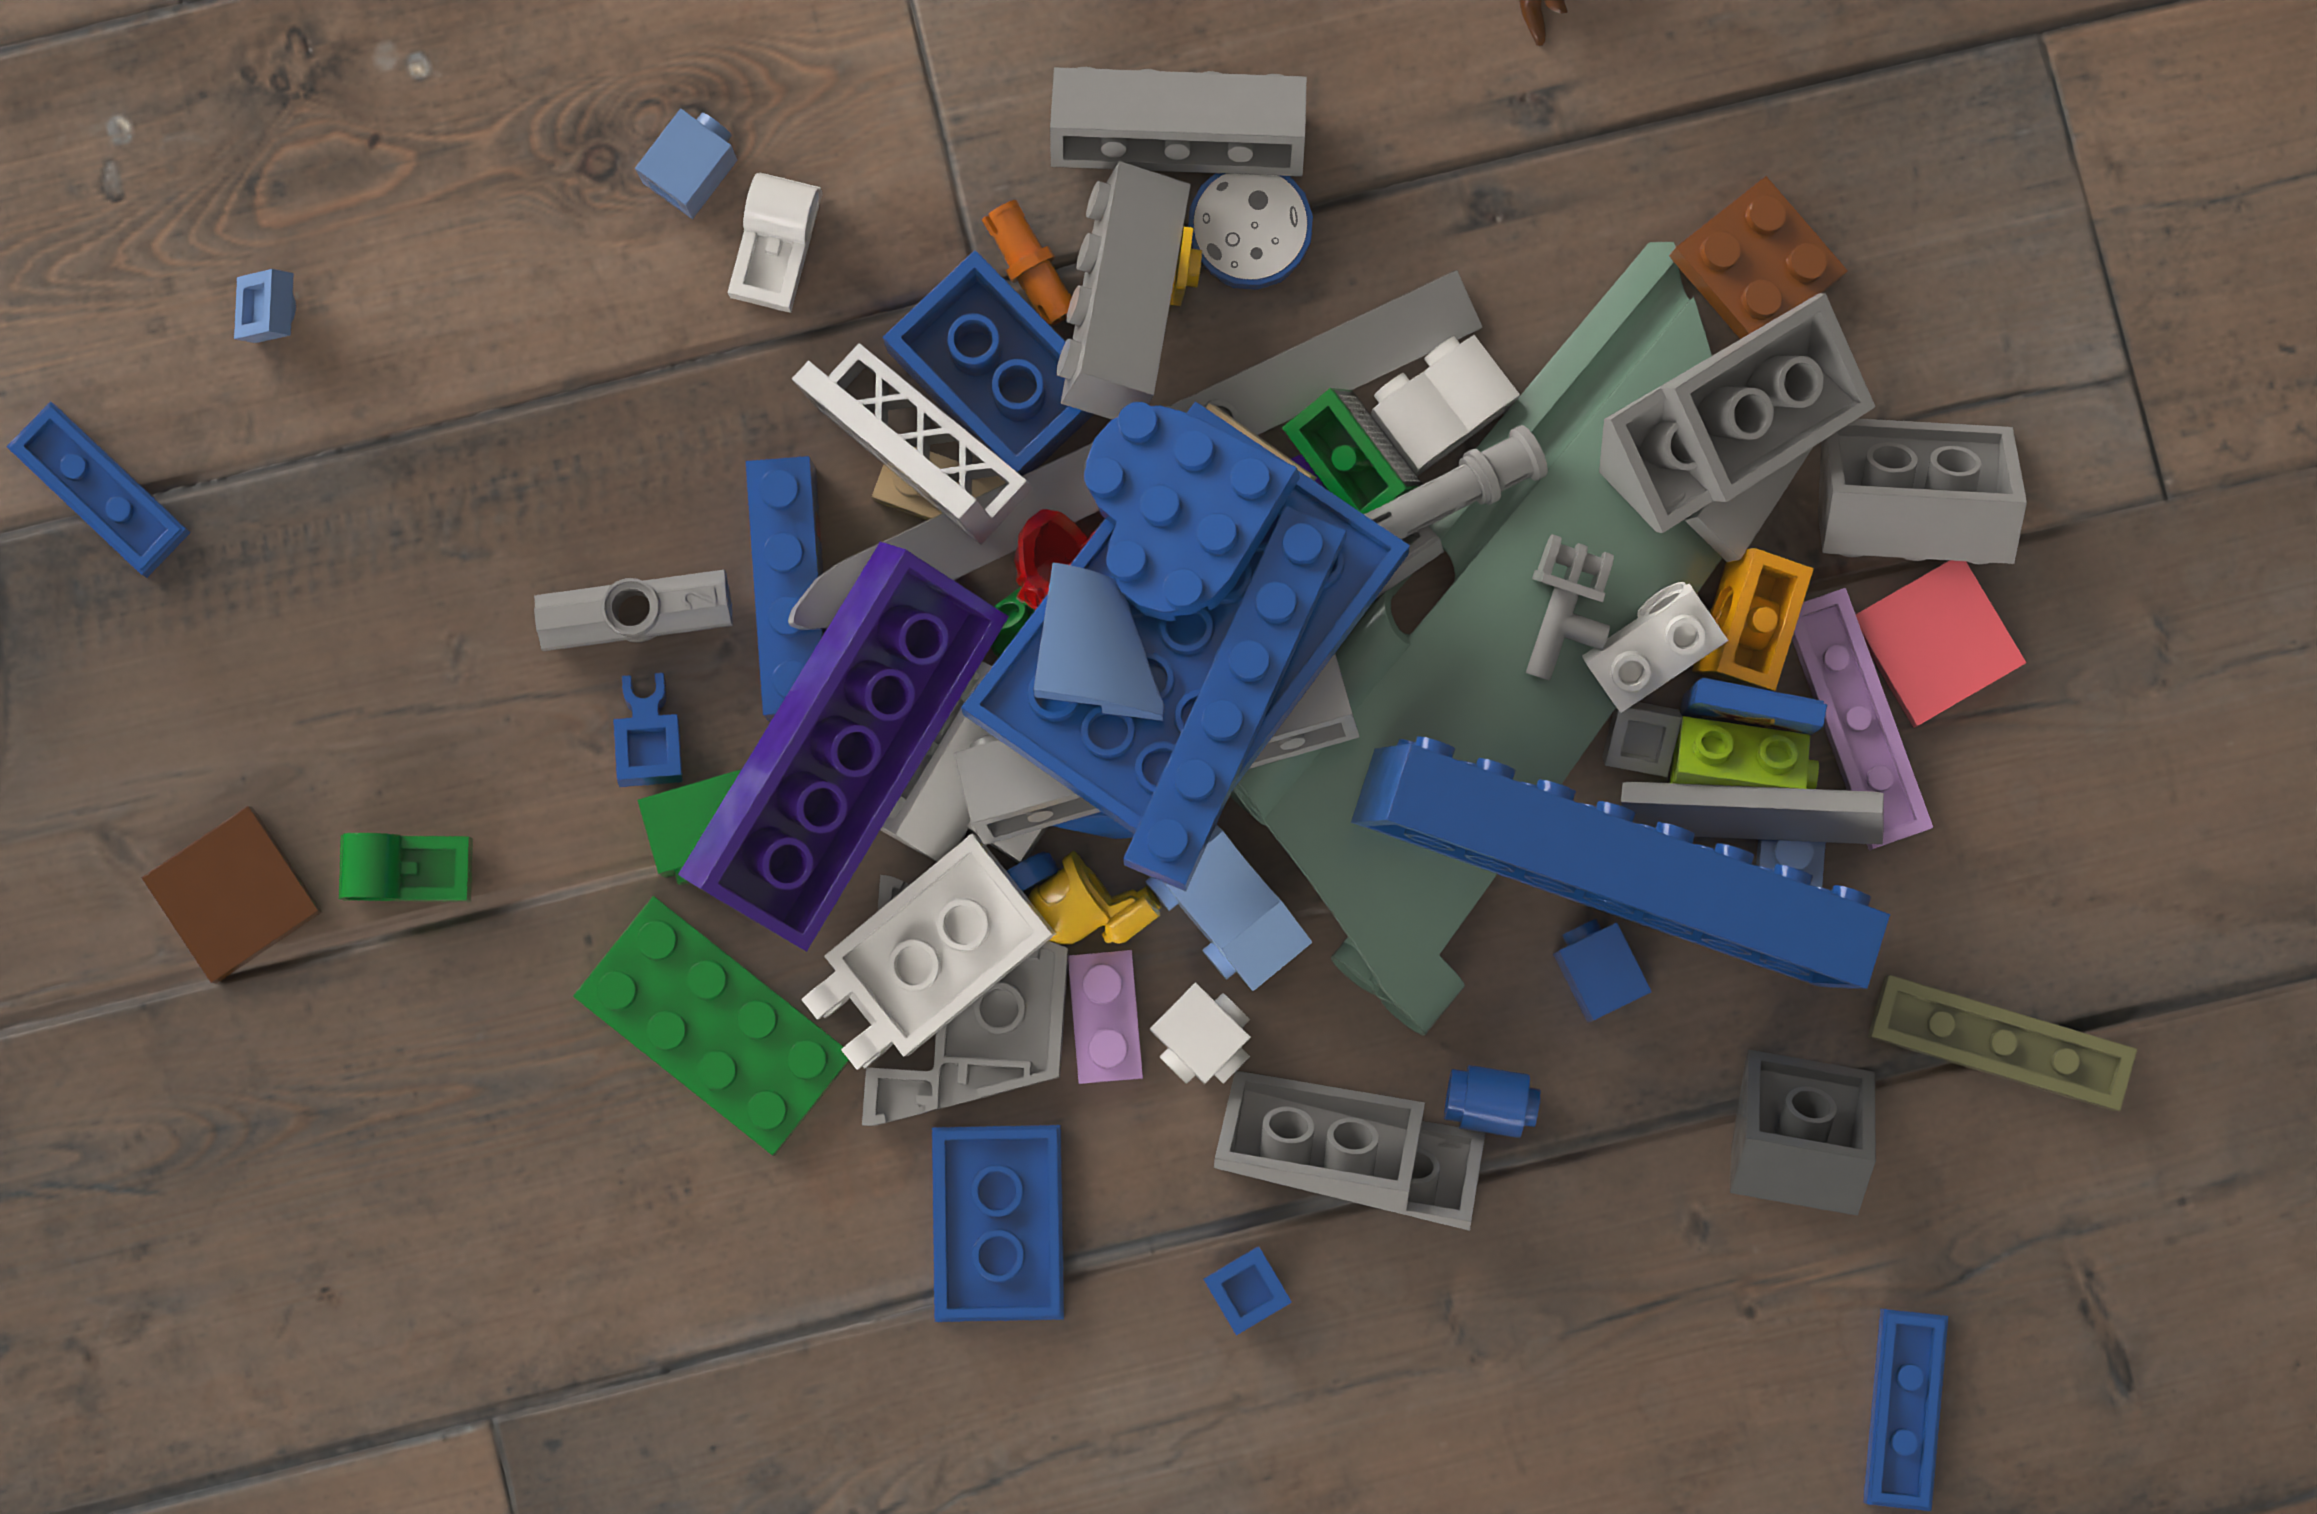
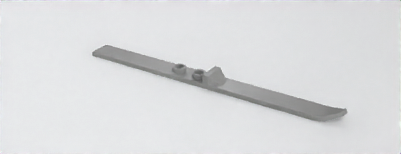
M1455 270L1168 406V408L1187 413L1195 401L1205 408L1209 403L1218 407L1254 434L1259 435L1297 416L1329 388L1353 390L1429 354L1437 346L1453 336L1458 340L1483 327L1460 275ZM1093 442L1022 475L1033 489L981 545L943 513L883 542L908 550L941 573L955 580L1015 551L1018 547V534L1024 524L1041 509L1060 511L1073 522L1099 511L1084 481L1086 460ZM1005 483L975 499L986 509L1008 484ZM878 544L837 563L816 578L792 608L788 619L789 625L800 630L827 629Z

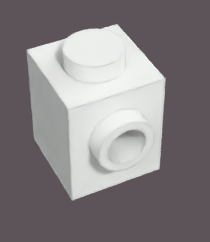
M1196 982L1150 1028V1031L1168 1048L1160 1058L1186 1084L1196 1076L1205 1085L1214 1075L1224 1084L1250 1057L1241 1048L1251 1038L1242 1029L1250 1019L1224 993L1214 1001Z

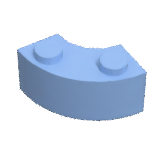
M1217 824L1186 891L1153 877L1145 881L1168 911L1179 904L1209 940L1210 944L1202 951L1220 974L1227 980L1234 973H1237L1252 991L1257 989L1313 943L1284 903L1255 872Z

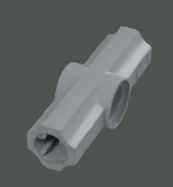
M725 570L644 581L636 578H625L607 586L534 595L536 631L542 651L625 640L642 643L653 639L655 636L733 626L731 593ZM635 595L648 598L650 604L649 614L642 623L635 626H626L620 623L618 615L622 602Z

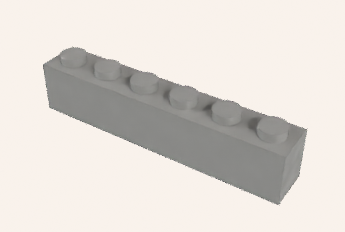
M1336 654L1332 656L1249 769L1359 738ZM992 735L977 739L970 745L969 749L954 753L971 824L983 845L1101 812Z

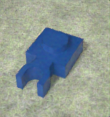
M654 673L656 690L653 695L647 698H639L633 694L634 689L631 675L622 676L624 699L627 707L632 711L633 718L613 719L616 773L619 787L683 782L678 715H660V710L665 705L667 697L664 673Z

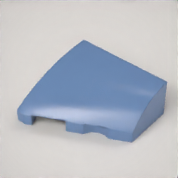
M1053 562L1033 689L1035 697L1101 705L1102 713L1163 721L1164 704L1155 683L1140 636L1138 635L1127 599L1122 595L1115 579L1088 569Z

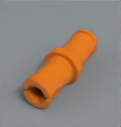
M1017 200L1009 201L997 207L981 221L994 238L1009 265V268L1006 270L1008 277L1012 283L1018 281L1035 311L1050 327L1061 323L1067 319L1072 296L1051 263L1055 259L1049 246H1041Z

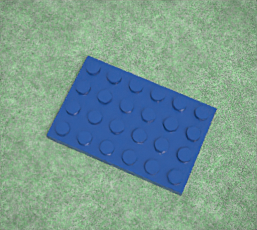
M1196 401L1188 410L1187 414L1279 458ZM1298 471L1300 479L1235 587L1217 607L1209 610L1208 606L1191 615L1174 616L1175 621H1165L1144 615L1128 602L1132 618L1164 704L1163 721L1102 713L1101 705L1035 697L1033 689L1048 594L962 705V713L992 736L1135 834L1285 505L1345 529L1346 540L1233 789L1408 556L1410 545ZM1105 519L1070 565L1113 578L1106 564L1108 544L1115 526Z

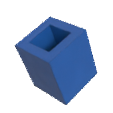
M1596 918L1562 935L1567 947L1553 955L1587 1023L1652 992L1617 922L1602 929Z

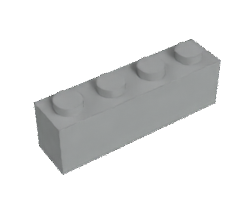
M1054 67L1050 122L1051 167L1115 169L1118 162L1122 161L1149 171L1302 176L1305 147L1307 77L1284 76L1281 74H1222L1214 71L1193 73L1166 72L1153 69L1113 70L1095 69L1092 67Z
M1122 161L1118 162L1106 183L1096 182L1086 211V217L1095 220L1092 234L1087 233L1076 265L1077 270L1085 272L1083 285L1076 287L1067 312V322L1075 324L1073 339H1067L1057 366V376L1065 378L1061 404L1114 419L1118 417L1120 411L1126 405L1133 402L1148 404L1153 398L1191 184Z

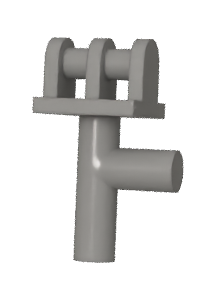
M1551 534L1538 570H1535L1532 576L1534 580L1555 587L1525 672L1549 681L1551 680L1564 638L1600 650L1603 649L1609 635L1610 625L1574 614L1573 612L1579 595L1600 602L1604 601L1606 595L1604 589L1614 560V555L1603 552L1601 557L1587 553L1588 546L1577 543L1575 548L1561 544L1562 538ZM1555 563L1567 566L1563 579L1551 575ZM1581 571L1593 575L1590 587L1577 584Z

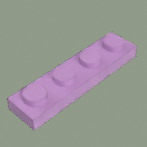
M1846 588L1803 602L1792 641L1813 698L1824 701V704H1827L1824 728L1846 789L1848 791L1884 793L1883 845L1867 844L1868 849L1872 850L1932 829L1931 819Z

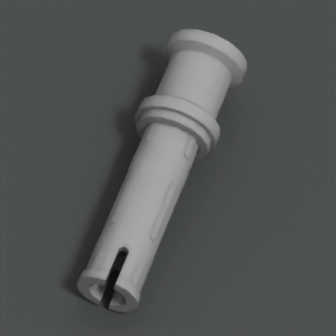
M1519 425L1510 430L1509 438L1482 452L1472 449L1464 453L1463 458L1459 461V467L1364 515L1398 538L1403 539L1476 501L1480 504H1493L1500 500L1502 491L1528 478L1537 481L1546 477L1548 468L1545 455L1530 430L1523 425Z

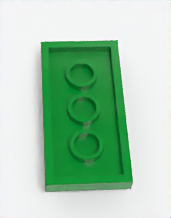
M652 896L573 995L575 999L772 1156L778 1153L850 1062L841 1050L844 1048L843 1045L655 896Z

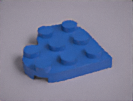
M1133 402L1126 405L1120 411L1118 417L1112 419L1096 436L1086 460L1084 471L1085 484L1102 516L1115 526L1108 544L1106 564L1110 573L1115 579L1122 595L1131 605L1144 615L1165 621H1175L1174 616L1191 615L1206 606L1211 610L1221 603L1235 587L1300 479L1297 467L1183 411L1160 405L1150 406L1144 402Z

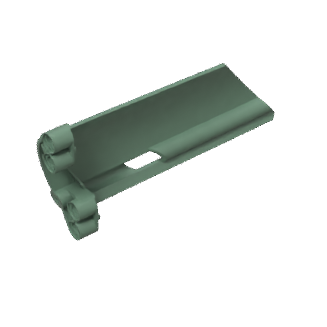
M1650 242L1476 448L1482 452L1509 438L1511 429L1523 425L1535 436L1545 455L1548 468L1546 477L1537 481L1528 478L1502 491L1500 500L1493 504H1480L1476 501L1429 525L1428 527L1440 538L1443 549L1451 558L1455 571L1453 585L1411 634H1405L1394 621L1391 612V599L1410 578L1408 576L1373 601L1335 652L1359 738L1248 769L1229 795L1258 822L1268 827L1348 937L1331 956L1334 965L1356 985L1376 995L1392 1015L1422 1036L1427 1034L1465 987L1462 979L1439 954L1497 874L1351 823L1374 749L1395 746L1399 739L1416 742L1417 736L1427 737L1453 746L1455 748L1454 759L1476 764L1478 758H1484L1510 766L1516 770L1513 780L1537 785L1540 779L1562 784L1616 706L1582 657V655L1594 647L1564 638L1550 681L1525 673L1555 587L1532 579L1534 571L1538 570L1545 546L1551 534L1560 536L1562 538L1561 544L1575 548L1576 544L1580 543L1588 546L1587 553L1601 557L1603 552L1614 555L1613 565L1604 589V593H1606L1604 601L1600 602L1579 595L1573 612L1574 614L1610 625L1608 638L1636 620L1640 607L1654 594L1672 584L1685 582L1687 585L1690 583L1697 594L1722 559L1685 519L1664 533L1656 532L1599 473L1604 419L1712 356L1694 296L1692 299L1687 297L1681 281L1679 267L1669 257L1676 247L1674 242ZM1555 563L1551 575L1563 579L1567 566ZM1581 571L1577 584L1590 587L1593 575Z

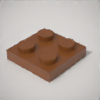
M1767 176L1676 246L1669 255L1739 339L1749 335L1819 293L1823 294L1848 272Z

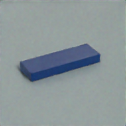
M51 401L6 446L146 578L191 533Z
M1880 1308L1863 1499L1865 1504L1932 1511L1949 1316Z

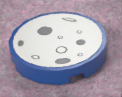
M1215 173L1200 186L1190 206L1188 227L1193 228L1191 247L1192 249L1202 250L1201 266L1205 270L1207 269L1212 276L1218 278L1220 282L1232 288L1259 290L1281 283L1300 265L1311 245L1313 215L1306 194L1290 176Z

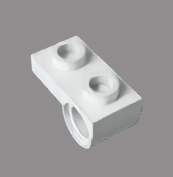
M761 172L755 174L746 200L743 218L744 233L728 289L730 298L791 313L822 197L821 187Z
M1678 582L1660 590L1640 607L1636 620L1607 639L1602 650L1593 648L1582 655L1585 663L1620 713L1729 641L1690 583L1686 585L1685 582Z

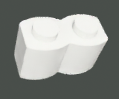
M1475 335L1461 344L1455 336L1447 339L1424 358L1430 366L1424 372L1411 380L1402 373L1374 394L1379 404L1372 409L1371 416L1417 476L1504 414L1520 396Z

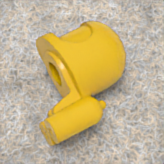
M1075 851L1063 857L1062 863L1064 868L1041 885H1036L1032 888L1028 896L1031 903L1056 933L1049 941L1059 945H1072L1084 939L1101 926H1105L1102 937L1106 943H1125L1160 916L1159 909L1162 908L1156 895L1147 886L1138 892L1132 889L1111 897L1098 877L1085 865Z

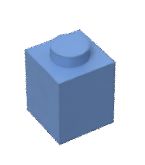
M680 108L637 164L635 170L644 185L693 220L737 162L731 144L728 143L732 135L709 115L701 113L696 120Z

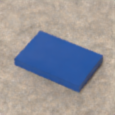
M1061 1125L932 1128L935 1322L1064 1320Z

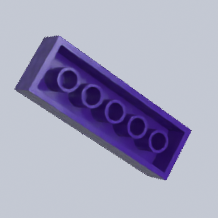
M880 541L678 875L807 952L1009 616L908 550Z

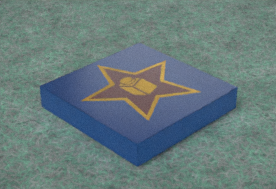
M1701 678L1683 694L1680 714L1682 717L1810 734L1811 736L1824 726L1827 704H1824V701Z

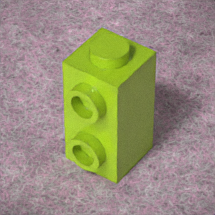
M1683 716L1671 760L1669 783L1816 789L1819 761L1809 759L1810 734Z

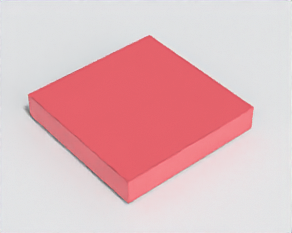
M1949 560L1855 614L1870 656L1913 728L2027 663L1966 561Z

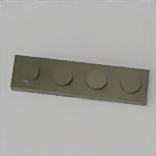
M1892 975L1884 977L1868 1038L2112 1111H2121L2137 1049Z

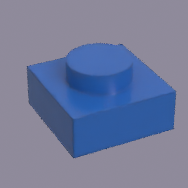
M1259 1246L1203 1278L1236 1335L1292 1303Z

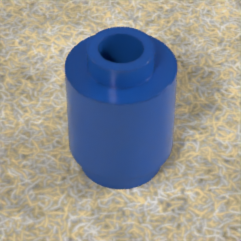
M1468 1065L1467 1071L1451 1069L1445 1101L1444 1120L1459 1122V1129L1520 1138L1524 1126L1535 1127L1541 1090L1530 1087V1074Z

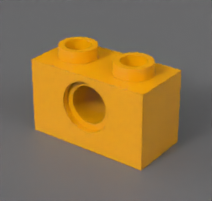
M1757 548L1747 549L1740 560L1726 562L1710 614L1729 641L1696 662L1692 671L1723 682L1776 691L1814 568Z

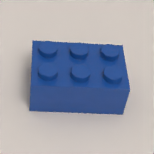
M976 250L883 336L887 352L957 424L1021 476L1042 465L1094 415L1093 413L1061 404L1065 378L1057 376V366L1065 341Z

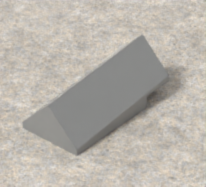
M1819 293L1604 419L1599 473L1656 532L1664 533L1712 501H1730L1876 407L1827 295Z
M1236 1071L1215 1155L1214 1168L1470 1231L1485 1133L1422 1121L1425 1102Z

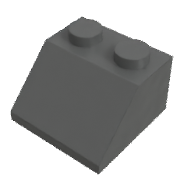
M1748 1049L1731 1146L1730 1193L1858 1216L1876 1162L1875 1072Z

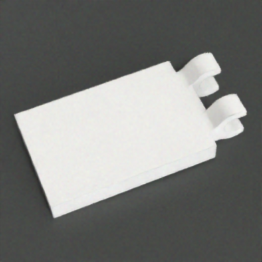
M970 834L829 951L824 957L835 969V972L801 1000L817 1020L821 1017L828 1018L844 1005L849 998L853 1001L871 1026L841 1050L854 1067L859 1070L861 1067L866 1068L875 1062L893 1044L903 1057L912 1054L1055 936L1056 933L987 846L983 845L977 834Z

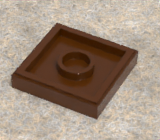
M246 806L141 877L209 981L217 984L322 913L310 892L251 806Z

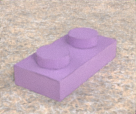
M1132 950L1069 955L1068 964L1079 1084L1143 1079Z

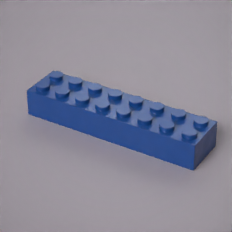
M1417 736L1416 742L1399 739L1395 746L1374 749L1351 823L1818 987L1868 989L1890 914L1869 907L1871 896L1866 893L1839 885H1834L1832 890L1810 886L1813 875L1780 864H1775L1774 870L1752 865L1754 854L1726 844L1717 843L1715 849L1692 844L1695 833L1672 824L1657 822L1655 828L1633 823L1636 812L1628 808L1605 801H1598L1597 806L1577 803L1573 801L1576 791L1569 787L1540 779L1537 785L1513 780L1516 772L1514 768L1484 758H1478L1476 764L1454 759L1455 748L1453 746L1431 738Z

